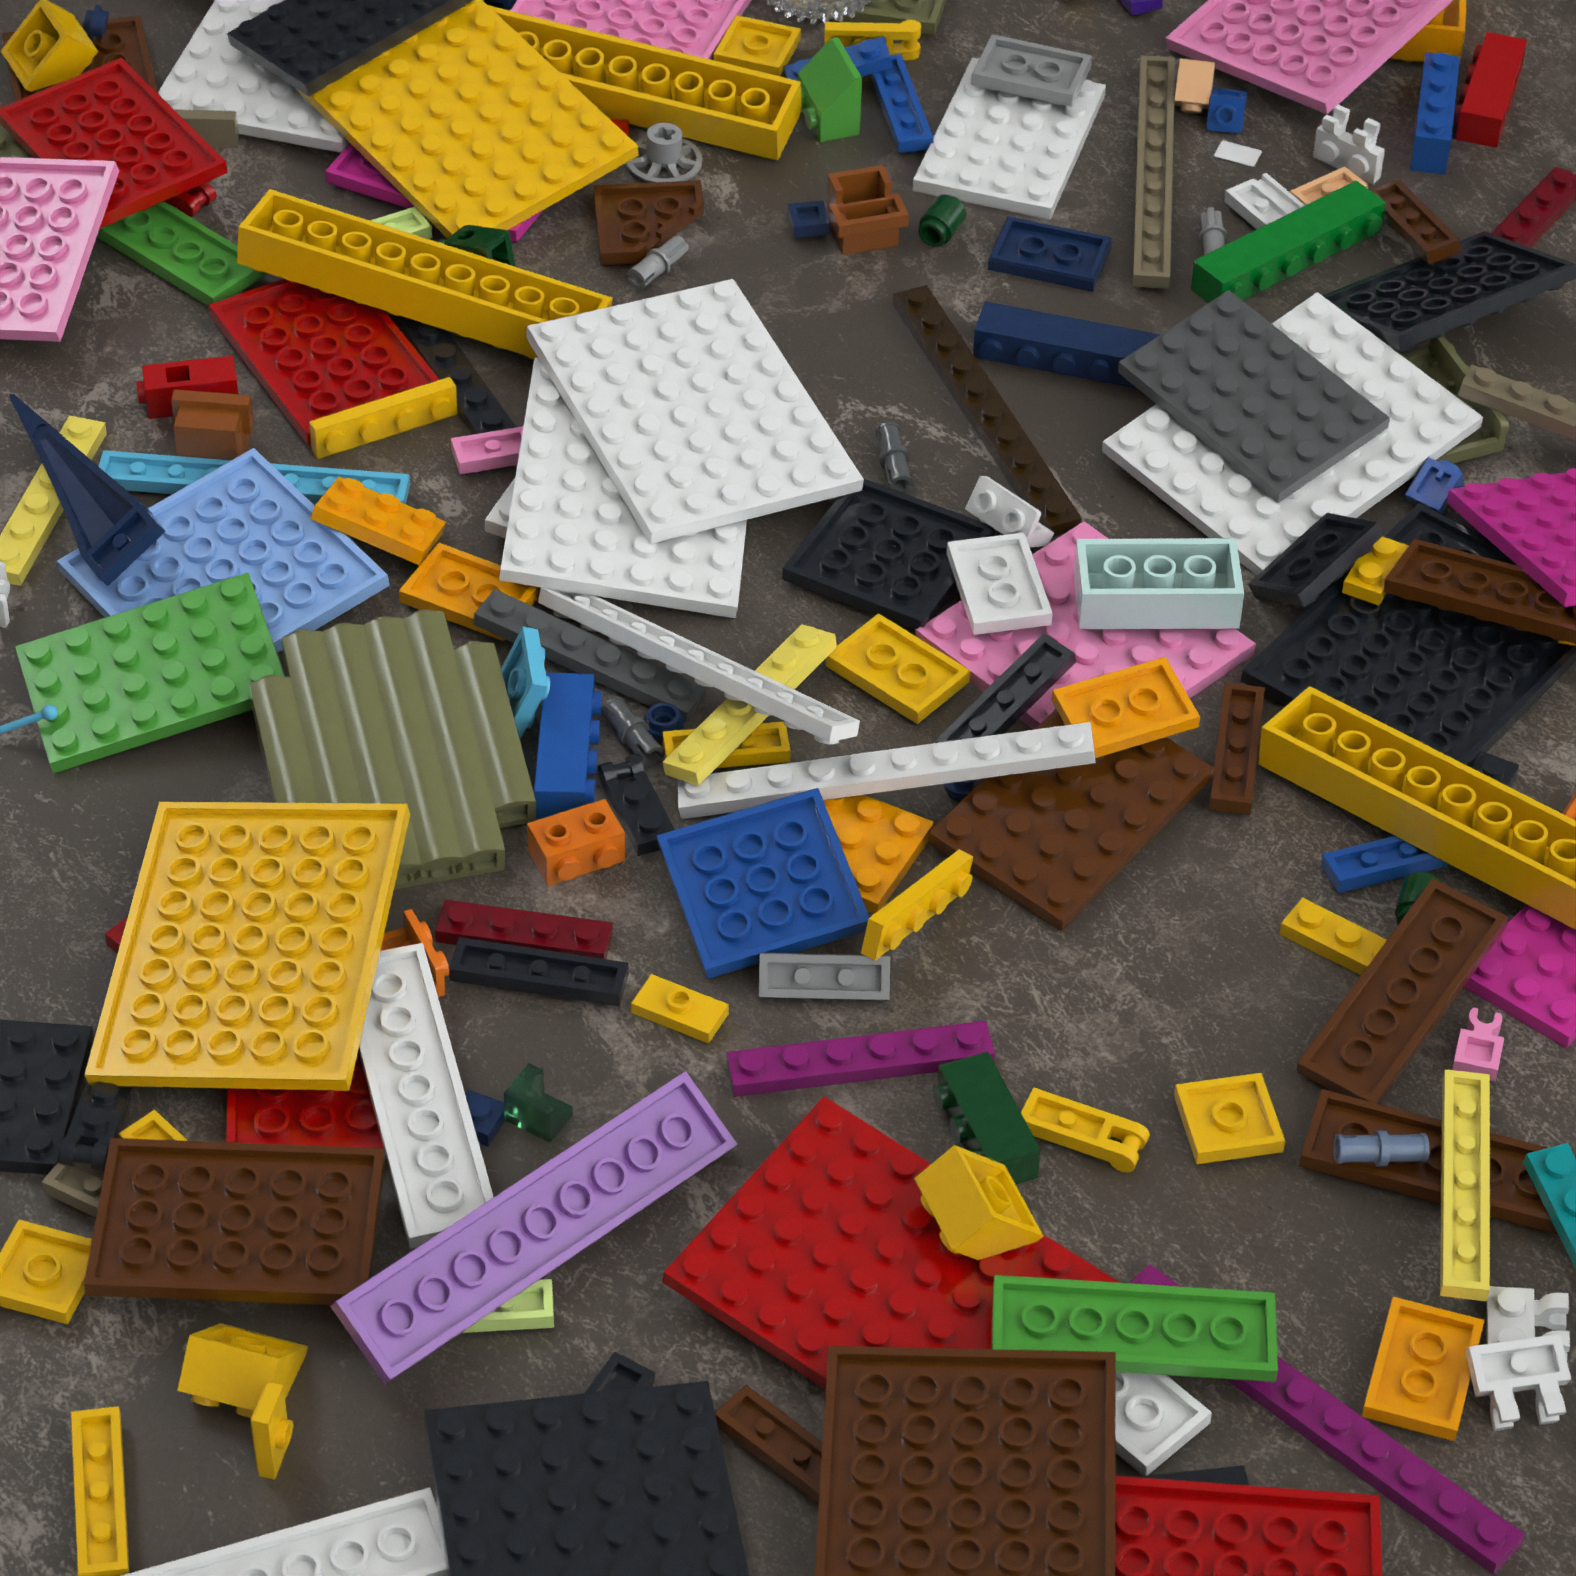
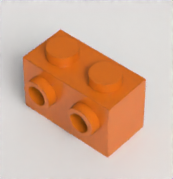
M606 799L527 823L528 853L547 886L568 881L596 870L609 868L625 861V832Z

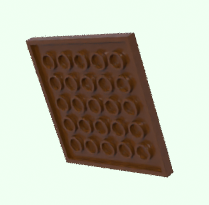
M829 1346L814 1576H1115L1116 1352Z

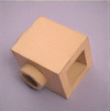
M1180 59L1174 101L1175 106H1181L1182 112L1201 114L1202 109H1209L1215 62Z

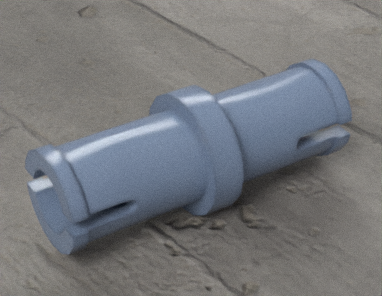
M1376 1130L1374 1135L1336 1134L1333 1144L1334 1158L1337 1164L1374 1162L1377 1167H1386L1389 1162L1421 1161V1163H1426L1429 1159V1139L1426 1133L1388 1135L1386 1130Z

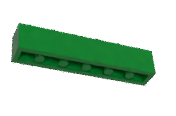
M1356 180L1194 260L1191 290L1207 303H1210L1228 290L1243 301L1381 231L1386 202Z

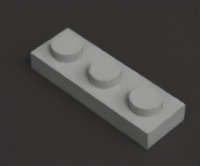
M760 953L759 997L889 1000L890 955H882L874 961L865 955Z

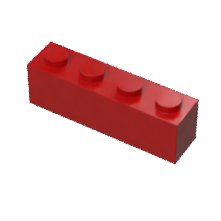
M1486 32L1483 44H1476L1472 64H1469L1466 81L1462 85L1459 104H1456L1454 110L1453 125L1458 126L1456 140L1498 147L1523 68L1527 39Z

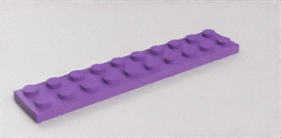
M685 1071L337 1300L331 1308L385 1385L719 1159L738 1144Z

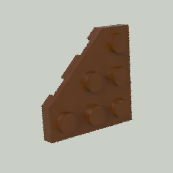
M701 180L593 185L601 265L638 263L646 257L649 250L657 249L704 214V200Z

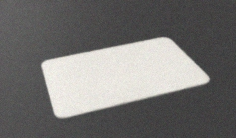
M1221 141L1214 156L1253 167L1262 151Z

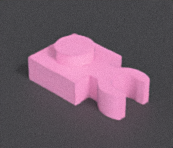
M1473 1007L1469 1013L1467 1029L1461 1028L1452 1070L1490 1074V1080L1496 1081L1504 1037L1498 1036L1502 1024V1015L1496 1012L1493 1022L1482 1023L1477 1018L1478 1008Z

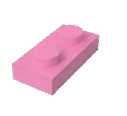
M524 426L451 438V450L459 474L516 466L518 464Z

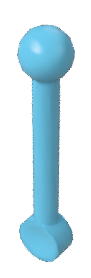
M49 704L44 706L40 712L1 725L0 735L43 719L48 721L57 718L58 709L56 706Z

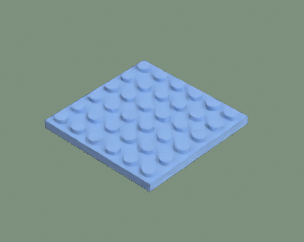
M255 448L250 449L149 507L148 509L152 512V515L166 532L109 586L98 579L81 557L79 549L57 560L59 571L105 618L249 573L276 653L283 650V637L301 629L315 631L390 586L388 574L349 537L340 531L310 519L315 505Z

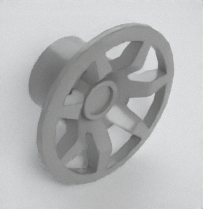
M657 123L647 130V137L635 142L638 145V151L643 156L628 161L626 166L634 176L648 183L687 181L700 171L703 159L697 146L689 140L682 138L683 133L678 126L671 123ZM691 152L696 158V162L684 156ZM650 162L652 163L648 174H644L636 168L646 167ZM676 164L681 168L691 170L680 176ZM661 168H666L671 178H657Z

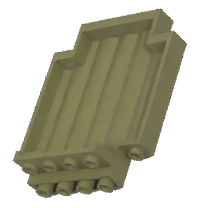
M428 609L418 610L405 618L380 616L363 625L339 623L325 631L301 629L283 637V660L287 677L267 675L258 681L250 683L251 706L273 803L407 804L410 819L394 890L505 870V847L500 828L536 821V800L494 643L471 641L462 647L453 649L444 611H431Z

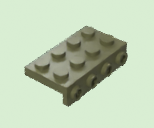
M1444 336L1430 339L1429 348L1401 354L1483 416L1482 425L1478 430L1436 461L1446 460L1454 464L1503 451L1506 434L1509 432L1508 418L1502 412L1457 396L1469 366L1465 365L1451 342H1448Z

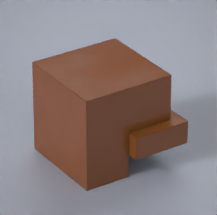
M884 165L828 174L827 215L830 228L843 255L898 246L899 228L909 225V214L899 193L891 194L892 181Z
M174 390L171 403L177 456L233 460L247 452L254 425L251 395Z

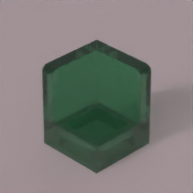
M530 1063L526 1065L504 1091L505 1121L548 1142L554 1139L573 1116V1107L544 1092V1070Z

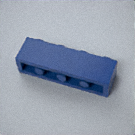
M1425 52L1410 166L1412 171L1446 174L1452 137L1460 56Z
M546 673V676L550 677V690L547 698L542 702L534 788L536 820L595 802V780L589 779V774L597 775L598 750H592L591 746L599 745L600 720H594V715H602V691H595L594 674Z

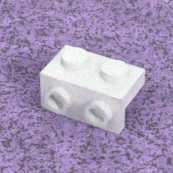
M988 476L979 477L965 507L967 511L1003 535L1024 532L1030 548L1044 547L1050 543L1054 532L1038 522L1041 517V512Z

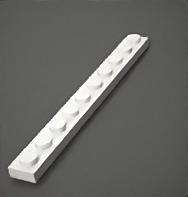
M540 588L538 603L552 609L555 616L573 619L581 623V628L584 630L600 632L608 636L609 641L614 644L629 646L637 650V654L643 658L656 659L665 663L666 668L670 671L686 673L694 677L695 682L699 685L715 687L723 691L724 696L728 699L744 701L754 706V711L760 714L778 717L784 720L785 726L792 729L805 730L813 734L814 739L820 743L837 744L839 740L856 737L858 734L860 720L597 596Z
M1091 722L713 773L699 786L678 779V809L681 819L737 812L815 788L819 789L822 799L827 800L1096 763Z

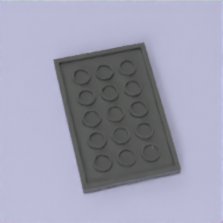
M1230 290L1119 361L1118 373L1276 503L1293 494L1388 429L1390 417Z

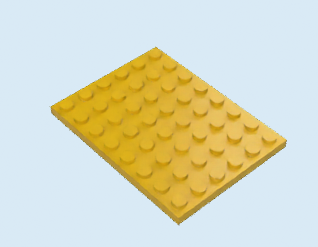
M473 0L309 97L297 89L447 239L466 225L509 230L638 156V145L483 0Z
M159 802L85 1071L88 1085L92 1086L96 1082L116 1084L117 1086L349 1091L410 819L408 805L383 803Z

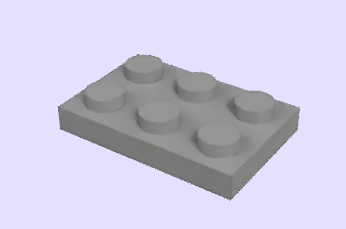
M992 34L972 72L971 85L983 87L991 91L997 90L1011 93L1023 98L1048 101L1055 105L1072 107L1091 68L1092 55Z

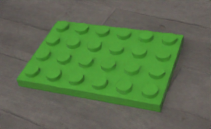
M249 573L15 646L34 712L42 711L43 707L49 704L56 706L58 709L57 718L48 721L43 719L37 721L53 774L252 710L250 683L258 681L267 675L285 677Z

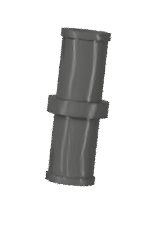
M884 422L879 425V429L876 428L875 430L881 450L879 462L882 468L886 470L888 487L905 493L910 490V486H913V479L908 467L910 460L909 451L903 446L899 425L895 422Z
M616 696L607 700L605 703L613 713L605 706L602 707L601 713L617 731V738L620 743L625 747H630L635 755L638 754L642 759L644 767L651 768L659 764L661 761L653 752L655 751L659 757L664 758L665 750L648 732L649 726L646 721L641 717H636L622 697Z

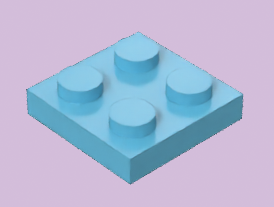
M524 626L501 667L519 739H521L526 728L532 726L535 711L540 701L547 698L550 690V677L546 676L544 667L545 649L541 647L538 629Z

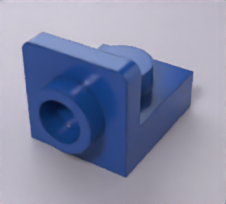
M1213 88L1210 95L1207 129L1240 133L1243 126L1248 91Z
M1428 457L1406 492V501L1416 506L1421 503L1442 514L1448 505L1449 489L1465 487L1461 470L1449 461L1441 460L1438 462Z

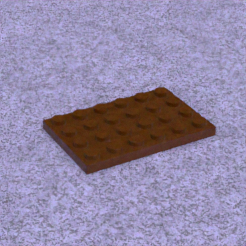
M1055 709L1035 729L1064 726L1065 724ZM1164 737L1095 758L1096 763L984 778L929 832L928 843L949 857L959 849L973 856L970 871L1062 932L1213 778L1214 767L1172 740Z
M110 1138L84 1281L85 1295L333 1305L337 1300L371 1279L385 1166V1149Z

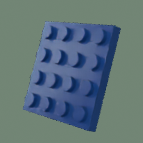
M818 788L657 835L659 849L707 979L759 964L760 953H796L866 932L870 917Z

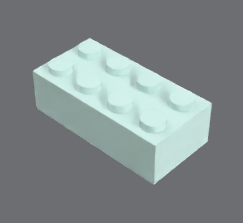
M1236 538L1076 540L1073 575L1079 629H1240L1244 588Z

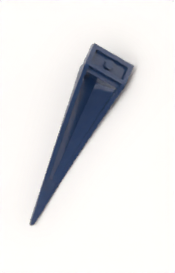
M10 394V400L59 498L81 557L98 579L109 586L166 531L148 508L15 394Z

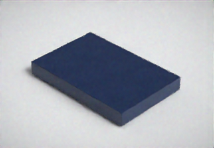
M1007 216L988 259V270L1093 292L1111 250L1112 238Z

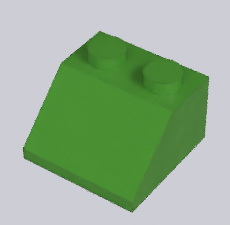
M838 37L831 38L798 72L797 81H801V103L805 122L809 130L813 129L819 142L860 135L862 77Z

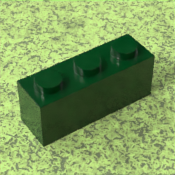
M989 1052L939 1065L938 1083L933 1086V1096L940 1111L945 1110L950 1118V1129L957 1144L963 1143L968 1151L1004 1164L1015 1185L1038 1178L1041 1149Z

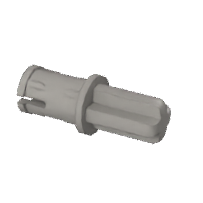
M1214 207L1207 208V212L1201 214L1202 231L1199 234V241L1204 248V255L1224 246L1228 241L1227 231L1223 228L1221 211H1214Z
M676 235L659 249L653 248L649 250L644 260L628 270L627 275L630 276L628 280L631 285L642 290L656 277L669 273L671 265L689 250L688 243L684 241L682 236Z

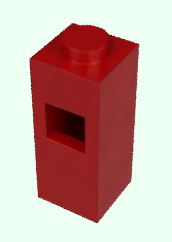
M233 355L142 365L144 381L136 382L139 404H147L148 419L173 416L171 398L174 390L238 394Z

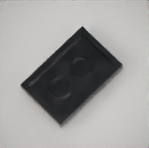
M1326 513L1250 581L1248 586L1255 597L1305 607L1315 602L1319 594L1328 585L1341 578L1345 574L1346 569L1359 557L1366 555L1372 549V545L1384 534L1378 522Z

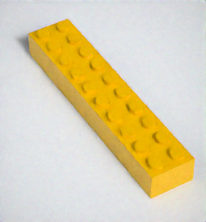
M489 6L608 118L628 120V124L648 129L657 123H671L682 130V137L778 161L802 112L801 81Z
M271 189L268 190L238 227V264L250 267L256 271L285 278L290 282L319 289L324 293L335 294L359 304H366L385 310L393 315H400L438 327L462 337H469L488 343L496 348L513 351L530 359L538 358L526 338L527 326L612 307V297Z
M1311 686L1262 726L1258 765L1576 930V820Z

